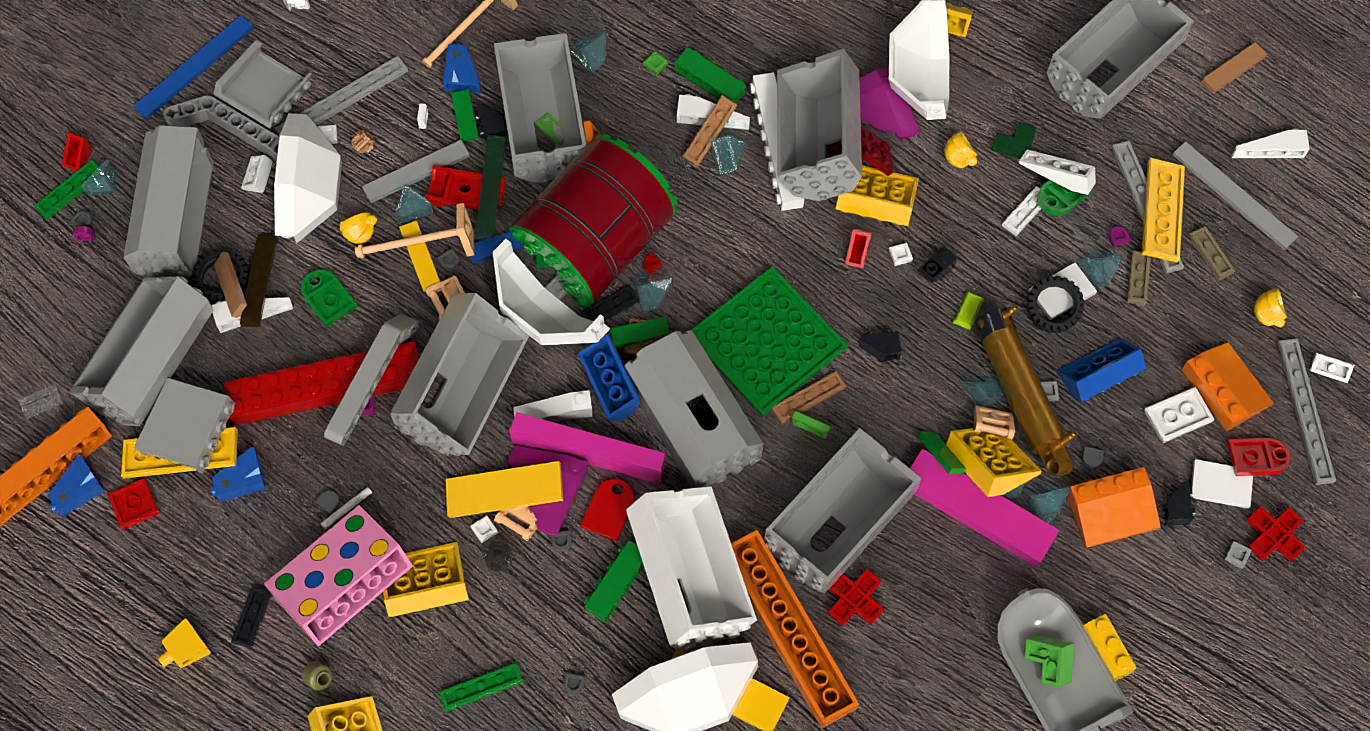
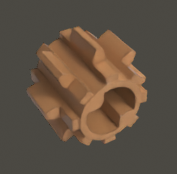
M363 129L361 132L358 130L352 136L351 145L359 153L363 154L365 151L369 153L374 148L375 139L367 130Z

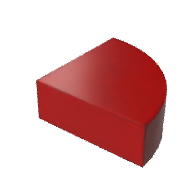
M649 252L643 265L645 271L650 276L661 269L663 263Z

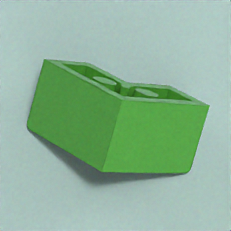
M1040 634L1027 638L1025 659L1043 663L1041 683L1055 687H1062L1071 683L1074 643Z

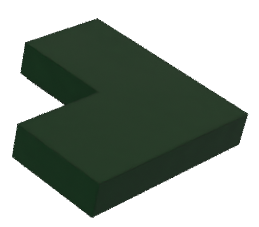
M1019 123L1015 137L997 133L992 151L1021 159L1026 150L1031 149L1036 127Z

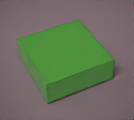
M655 51L643 62V66L656 76L668 65V61Z

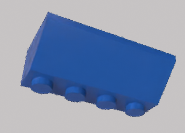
M606 334L598 342L591 344L578 353V356L608 420L621 422L636 411L640 398L610 335Z
M1119 338L1056 371L1070 394L1082 402L1089 400L1100 392L1106 391L1115 384L1122 383L1131 376L1138 375L1146 369L1142 350L1128 341Z

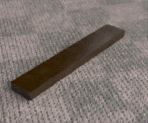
M258 234L245 294L247 306L242 311L240 318L241 327H260L277 244V235Z

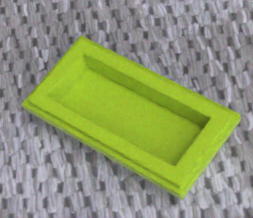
M967 291L953 323L970 330L984 298Z

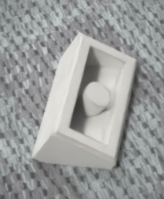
M266 155L251 156L241 189L263 193L273 161Z
M1315 352L1310 371L1348 383L1354 365Z

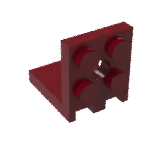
M861 126L862 161L865 160L887 176L891 175L894 171L890 145L888 142L877 137L875 133H871ZM841 141L828 147L829 157L842 154Z

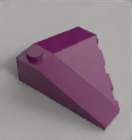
M889 66L877 69L859 78L861 124L864 121L872 124V128L880 132L886 133V130L896 133V138L901 140L919 134L909 104L891 89Z
M515 445L508 459L510 468L556 461L561 463L563 501L527 506L530 514L534 513L537 520L535 525L538 531L557 537L587 476L588 462L569 455Z

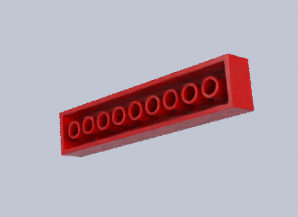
M415 341L399 344L373 395L402 390L419 360ZM368 351L223 382L225 395L235 402L234 411L229 418L233 425L236 426L340 403Z

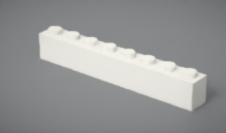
M773 72L754 75L752 83H750V92L755 96V99H753L754 109H758L759 113L757 114L758 125L762 126V130H760L762 141L765 140V156H769L770 160L768 162L769 172L773 173L772 186L773 189L776 188L777 194H775L777 205L780 204L781 211L803 208L804 198L793 196L777 177V83L775 74Z

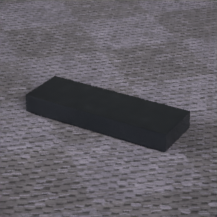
M630 285L589 308L581 311V315L583 318L595 321L601 314L604 317V321L638 303L639 299Z
M252 585L231 640L232 644L252 649L272 596L269 590Z

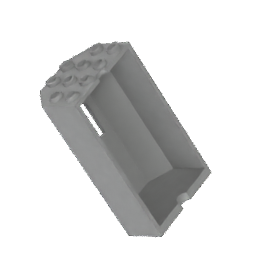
M1112 0L1053 54L1046 74L1059 98L1072 106L1074 111L1084 117L1101 119L1185 41L1194 20L1173 3H1167L1164 0ZM1106 61L1118 72L1099 88L1087 77Z
M567 33L536 37L533 41L521 39L494 43L514 175L531 182L544 183L548 180H554L586 146ZM548 112L562 125V128H560L552 121L554 136L559 140L564 138L561 146L555 142L554 150L546 153L540 151L537 146L534 124ZM547 117L543 120V122L551 121V119Z
M845 49L816 57L813 63L804 61L777 70V177L795 197L821 201L852 192L862 177L859 69ZM841 141L842 154L826 158V145Z
M159 125L155 128L154 132L148 131L145 133L124 251V259L135 274L147 278L181 276L188 283H193L192 271H194L193 267L197 264L214 163L208 149L204 147V140L198 128Z
M181 276L143 278L69 393L105 417L113 418L122 425L140 427L156 402L166 379L172 377L214 311L208 299L203 296L201 290L195 287L192 288L188 285V281Z
M477 293L453 294L390 413L393 423L400 428L399 430L402 433L411 435L416 443L436 449L446 456L449 454L456 456L470 454L529 338L527 333L508 318L499 315V311ZM438 373L446 380L433 405L425 408L422 406V402Z
M692 330L686 331L684 334L680 331H675L646 346L636 354L637 357L634 362L629 361L624 366L640 398L639 404L690 488L710 487L715 482L721 483L727 478L726 475L733 472L737 474L744 469V466L748 464L753 465L760 461L763 442ZM701 394L706 399L719 422L718 426L711 431L700 427L686 404Z
M859 428L766 529L765 546L768 547L779 561V565L785 571H791L799 583H805L808 587L825 594L917 492L922 478L899 459L889 455L883 446ZM832 516L846 529L826 551L817 552L811 547L810 540Z

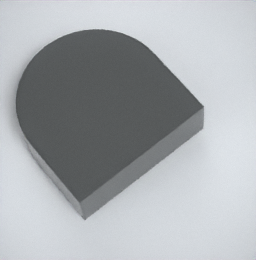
M80 211L73 216L69 223L73 227L86 226L91 228L93 218L88 212Z
M453 248L437 257L440 265L448 271L455 270L460 264L459 256Z
M1085 446L1082 455L1083 464L1090 469L1099 467L1103 460L1104 451Z
M326 491L320 495L315 504L332 515L338 508L340 500L335 492Z
M570 530L560 531L557 537L551 536L552 547L555 551L562 553L570 549L572 544Z
M566 673L563 683L565 692L570 696L581 694L584 689L586 676Z

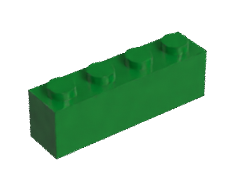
M687 47L675 61V72L718 100L723 95L737 104L745 95L746 85L741 79L735 78L727 70L719 68L712 60L702 57L696 50Z
M628 541L626 546L623 544L617 552L619 556L615 562L612 560L606 569L607 574L604 578H599L595 585L597 589L593 594L590 593L584 601V604H586L585 611L605 624L644 567L638 546L631 541Z

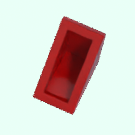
M70 131L68 132L62 166L75 172L84 166L93 151L85 137Z
M853 229L845 265L863 269L872 233Z

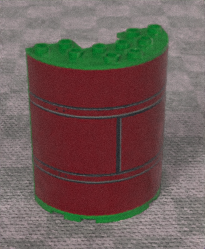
M597 134L508 228L511 231V235L525 245L524 248L528 253L532 255L541 254L544 257V261L558 271L557 275L563 279L560 282L564 286L563 289L569 295H573L577 299V304L583 309L593 305L677 212V208H675L677 199L673 193L669 192L670 185L657 168L640 152L637 151L635 153L631 151L627 143L618 138L614 141L607 134Z

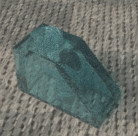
M1066 487L1032 496L1028 502L1032 514L1048 524L1054 522L1070 492V488Z

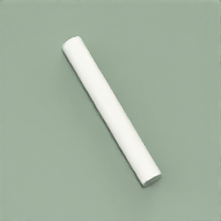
M366 487L320 523L321 526L326 530L368 497L372 491Z

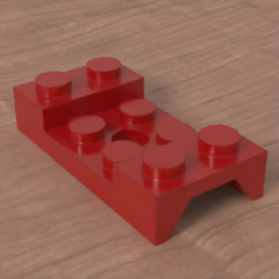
M433 165L428 193L424 196L425 203L443 208L444 205L457 207V204L464 203L467 209L479 210L480 214L498 217L506 188V180L502 177ZM464 186L470 188V190L466 193L460 191V189Z

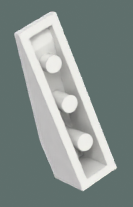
M690 94L679 95L677 123L703 125L716 104ZM734 111L724 127L749 130L750 117Z
M1291 129L1238 145L1231 156L1232 158H1304L1309 151L1307 130Z
M1026 150L1019 160V164L1071 191L1088 195L1096 183L1094 166L1031 150Z
M266 298L262 319L294 309L290 298ZM218 301L211 305L214 310L212 313L216 326L220 333L241 326V314L238 318L232 317L226 301Z
M589 390L567 393L513 407L514 417L517 412L550 422L593 417Z

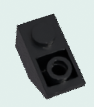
M476 104L477 112H474L476 122L481 124V127H479L480 137L485 138L486 144L506 140L507 133L502 115L482 104Z
M943 246L918 271L931 283L943 279L955 267L957 257Z
M887 330L878 334L868 332L860 335L859 347L879 361L900 360L902 350L898 331Z
M1188 481L1184 482L1163 506L1165 526L1189 525L1195 518V508L1191 504L1193 492L1192 488H1189Z

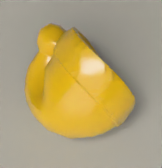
M958 131L954 133L945 145L944 154L946 160L957 168L976 165V156L978 154L974 151L963 132Z
M367 212L357 214L341 221L340 231L348 241L354 244L366 243L373 235L377 217Z
M1279 289L1268 290L1262 293L1255 301L1254 314L1263 325L1283 327L1285 324L1284 319L1287 318Z

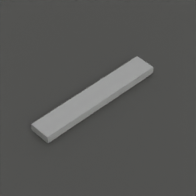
M459 140L362 186V189L371 204L432 175L433 165L447 168L470 157L462 140Z

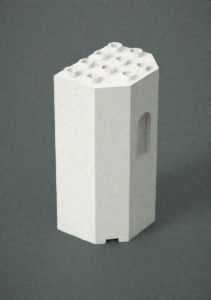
M712 487L683 489L679 492H674V490L650 492L642 495L626 511L669 645L675 650L685 649L688 652L697 647H711L714 643L722 640L736 638L740 636L741 631L750 629V625L757 621ZM678 580H680V583H681V586H682V589H683V592H684V595H685V598H686V601H687V604H688L689 613H688V611H687L686 604H685V601H684V598H683V595H682V592H681V589H680Z

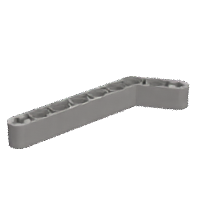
M206 95L167 107L163 112V117L168 126L186 127L210 120L277 160L279 136L212 96Z
M399 314L383 324L324 433L325 438L342 446L347 442L399 344L416 333L419 326L418 320L404 314Z

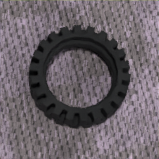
M217 249V252L211 250L210 255L205 253L203 259L199 258L197 260L198 265L195 264L193 267L194 271H192L194 287L201 290L203 296L212 305L218 301H226L223 292L208 290L204 286L203 278L207 270L214 265L223 252L222 249ZM225 249L224 252L229 253L232 264L239 269L240 276L238 281L242 292L246 294L250 274L249 268L242 256L237 255L233 250L230 252L229 249Z
M1049 276L1034 285L1027 298L1026 310L1035 326L1048 333H1059L1067 331L1079 321L1084 311L1085 303L1083 294L1079 291L1080 288L1078 285H1074L1075 282L1069 281L1066 277ZM1049 287L1062 288L1073 299V312L1068 319L1062 322L1054 323L1047 321L1040 315L1037 309L1039 294Z

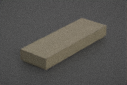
M1206 226L1189 233L1188 236L1218 281L1234 274L1235 269Z
M1132 250L1127 303L1145 306L1148 295L1151 256L1143 255L1142 251Z

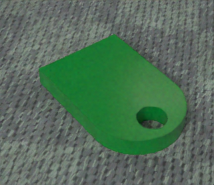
M1049 180L1040 188L1037 201L1046 213L1054 216H1063L1092 194L1094 189L1092 188L1089 194L1086 195L1071 191ZM1046 201H1051L1054 206L1048 205Z
M327 270L312 271L302 281L301 292L305 301L326 328L358 307L336 276ZM319 278L320 282L317 285L310 284L311 280Z

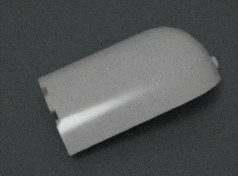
M1026 588L1017 593L1018 597L1011 601L1002 611L998 623V642L1005 660L1045 731H1100L1098 727L1102 729L1133 713L1134 711L1071 606L1058 594L1048 589L1037 588L1028 590ZM1040 634L1074 643L1071 683L1062 687L1041 683L1043 663L1025 659L1026 639Z

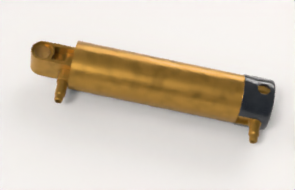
M1013 305L1008 309L1000 307L989 310L977 317L973 322V326L981 344L986 350L1033 454L1040 455L1049 475L1061 476L1070 474L1073 465L1065 446L1077 436V433L1072 431L1065 435L1012 320L1011 315L1015 313L1018 307Z

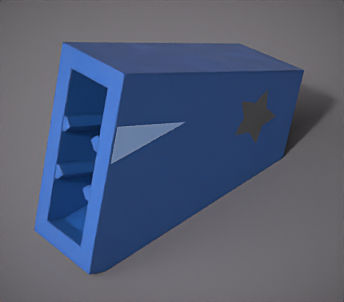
M448 44L443 77L445 91L456 92L469 89V93H481L480 82L466 45Z
M249 448L237 458L236 466L225 467L213 476V485H210L213 497L216 496L220 502L266 489L258 453L255 448Z
M81 455L74 459L48 494L51 500L49 506L54 513L59 512L62 517L104 492V489Z

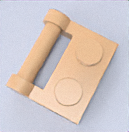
M456 275L425 290L439 314V320L445 309L437 293L442 291L448 304L453 294H465Z
M975 405L973 411L975 432L980 433L984 431L1006 436L1007 439H1013L1015 434L1013 413Z
M527 506L501 510L494 519L498 524L502 523L522 535V538L526 541H529L537 530L534 513L530 514ZM508 513L529 525V528L525 529L507 518L506 515Z

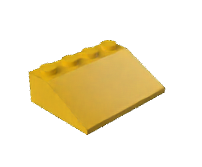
M862 165L861 179L852 192L838 196L836 209L845 213H854L862 217H871L880 221L908 226L919 178L895 172L887 176L877 168Z
M974 428L950 432L946 445L966 468L965 473L987 497L1004 495L1040 475L1042 472L1014 441L1007 439L1006 436L984 431L979 433L975 432Z
M458 542L405 553L413 566L383 591L389 617L469 600Z
M372 696L315 707L307 716L311 731H383Z

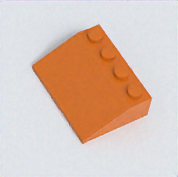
M1229 342L1202 352L1188 360L1182 368V372L1191 384L1197 388L1202 399L1226 431L1274 404Z
M1145 467L1070 486L1066 493L1086 548L1161 528L1152 485Z

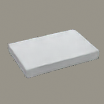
M1076 263L1052 275L1053 277H1066L1069 281L1075 282L1074 285H1078L1080 288L1079 291L1082 292L1084 301L1097 293V290ZM1049 287L1043 290L1037 299V304L1049 320L1074 307L1070 294L1059 287Z
M1196 387L1144 409L1162 443L1214 421V417Z
M1194 460L1191 482L1193 498L1249 509L1251 505L1253 476H1236L1233 466Z

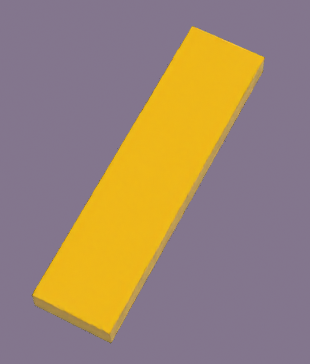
M417 221L399 226L403 239L422 235ZM423 242L406 247L423 292H425L428 287L439 283L440 280L426 243Z

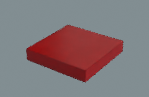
M145 478L107 494L122 530L160 514Z

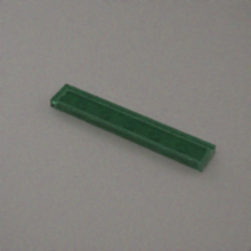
M488 135L475 237L494 239L507 141L504 136Z

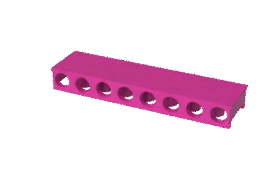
M517 412L512 426L509 428L513 444L569 455L588 462V465L657 484L662 483L666 453Z
M924 449L920 451L910 467L914 473L922 478L914 495L1034 567L1041 563L1060 531L1001 495L987 497L968 475L964 473L948 474L936 458Z

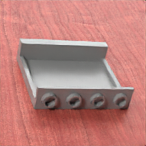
M255 40L216 82L214 95L268 128H271L275 123L278 124L281 121L285 112L288 113L294 101H299L302 92L310 88L312 73L309 72L304 78L261 52L262 43Z
M167 378L134 449L144 456H156L194 468L203 474L205 468L209 465L213 451L217 448L220 435L226 428V422L234 411L235 402L227 395Z

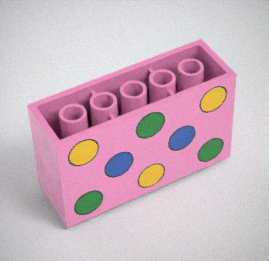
M358 505L278 573L272 576L264 585L281 607L313 642L319 646L413 565L400 545Z

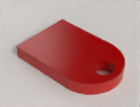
M1229 439L1227 442L1236 476L1277 475L1285 471L1290 463L1291 456L1288 448L1276 439ZM1275 453H1280L1284 459L1276 457Z
M610 479L601 483L594 493L580 527L617 542L628 518L626 510L634 503L631 487L619 479ZM615 486H620L623 488V492L617 495L612 492V489Z

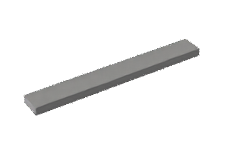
M396 56L299 114H307L317 126L408 72V68L400 57ZM285 122L275 127V131L279 136Z
M1130 140L1113 144L1111 149L1144 223L1146 177ZM1159 258L1165 274L1184 268L1181 258L1177 263Z
M1187 142L1183 143L1173 153V157L1284 251L1298 238L1293 231Z
M1298 338L1279 340L1277 344L1315 485L1334 483L1336 478Z

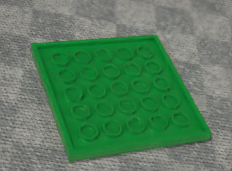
M773 266L692 329V332L713 365L761 417L765 416L775 405L786 399L848 349V344Z

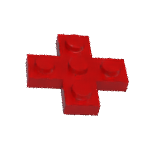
M1260 506L1246 520L1261 534L1248 548L1262 561L1277 549L1292 562L1306 548L1291 534L1304 520L1290 507L1275 519Z
M868 569L854 583L842 574L829 588L839 600L828 611V615L842 627L855 613L872 625L885 610L870 597L881 585L882 581Z

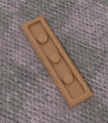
M1255 42L1208 74L1201 82L1214 94L1266 58L1267 53Z
M722 95L682 157L698 167L738 105Z
M223 251L214 263V267L232 317L238 318L247 306L229 253Z
M837 371L781 401L771 411L782 425L792 419L795 411L803 413L846 389V385Z

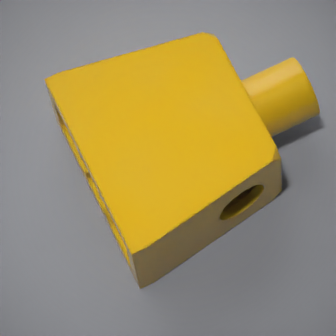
M185 618L162 640V644L167 651L157 658L163 667L175 661L180 668H183L211 654V652L191 623Z

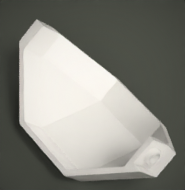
M922 0L890 33L889 82L891 89L925 119H946L949 106L950 72L946 0Z
M288 113L279 138L274 182L275 235L283 238L294 237L296 244L337 211L342 168L340 154L307 114Z
M507 239L493 251L501 313L540 345L596 343L609 331L610 328L604 324V317L601 314L595 321L580 317L546 290L515 255L512 244Z
M751 643L704 647L648 668L614 692L612 697L621 719L649 731H703L729 721L758 668V660Z

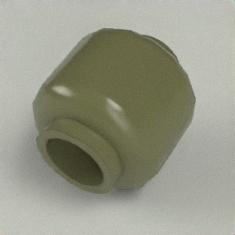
M312 661L303 668L302 680L313 690H324L332 681V671L322 662Z

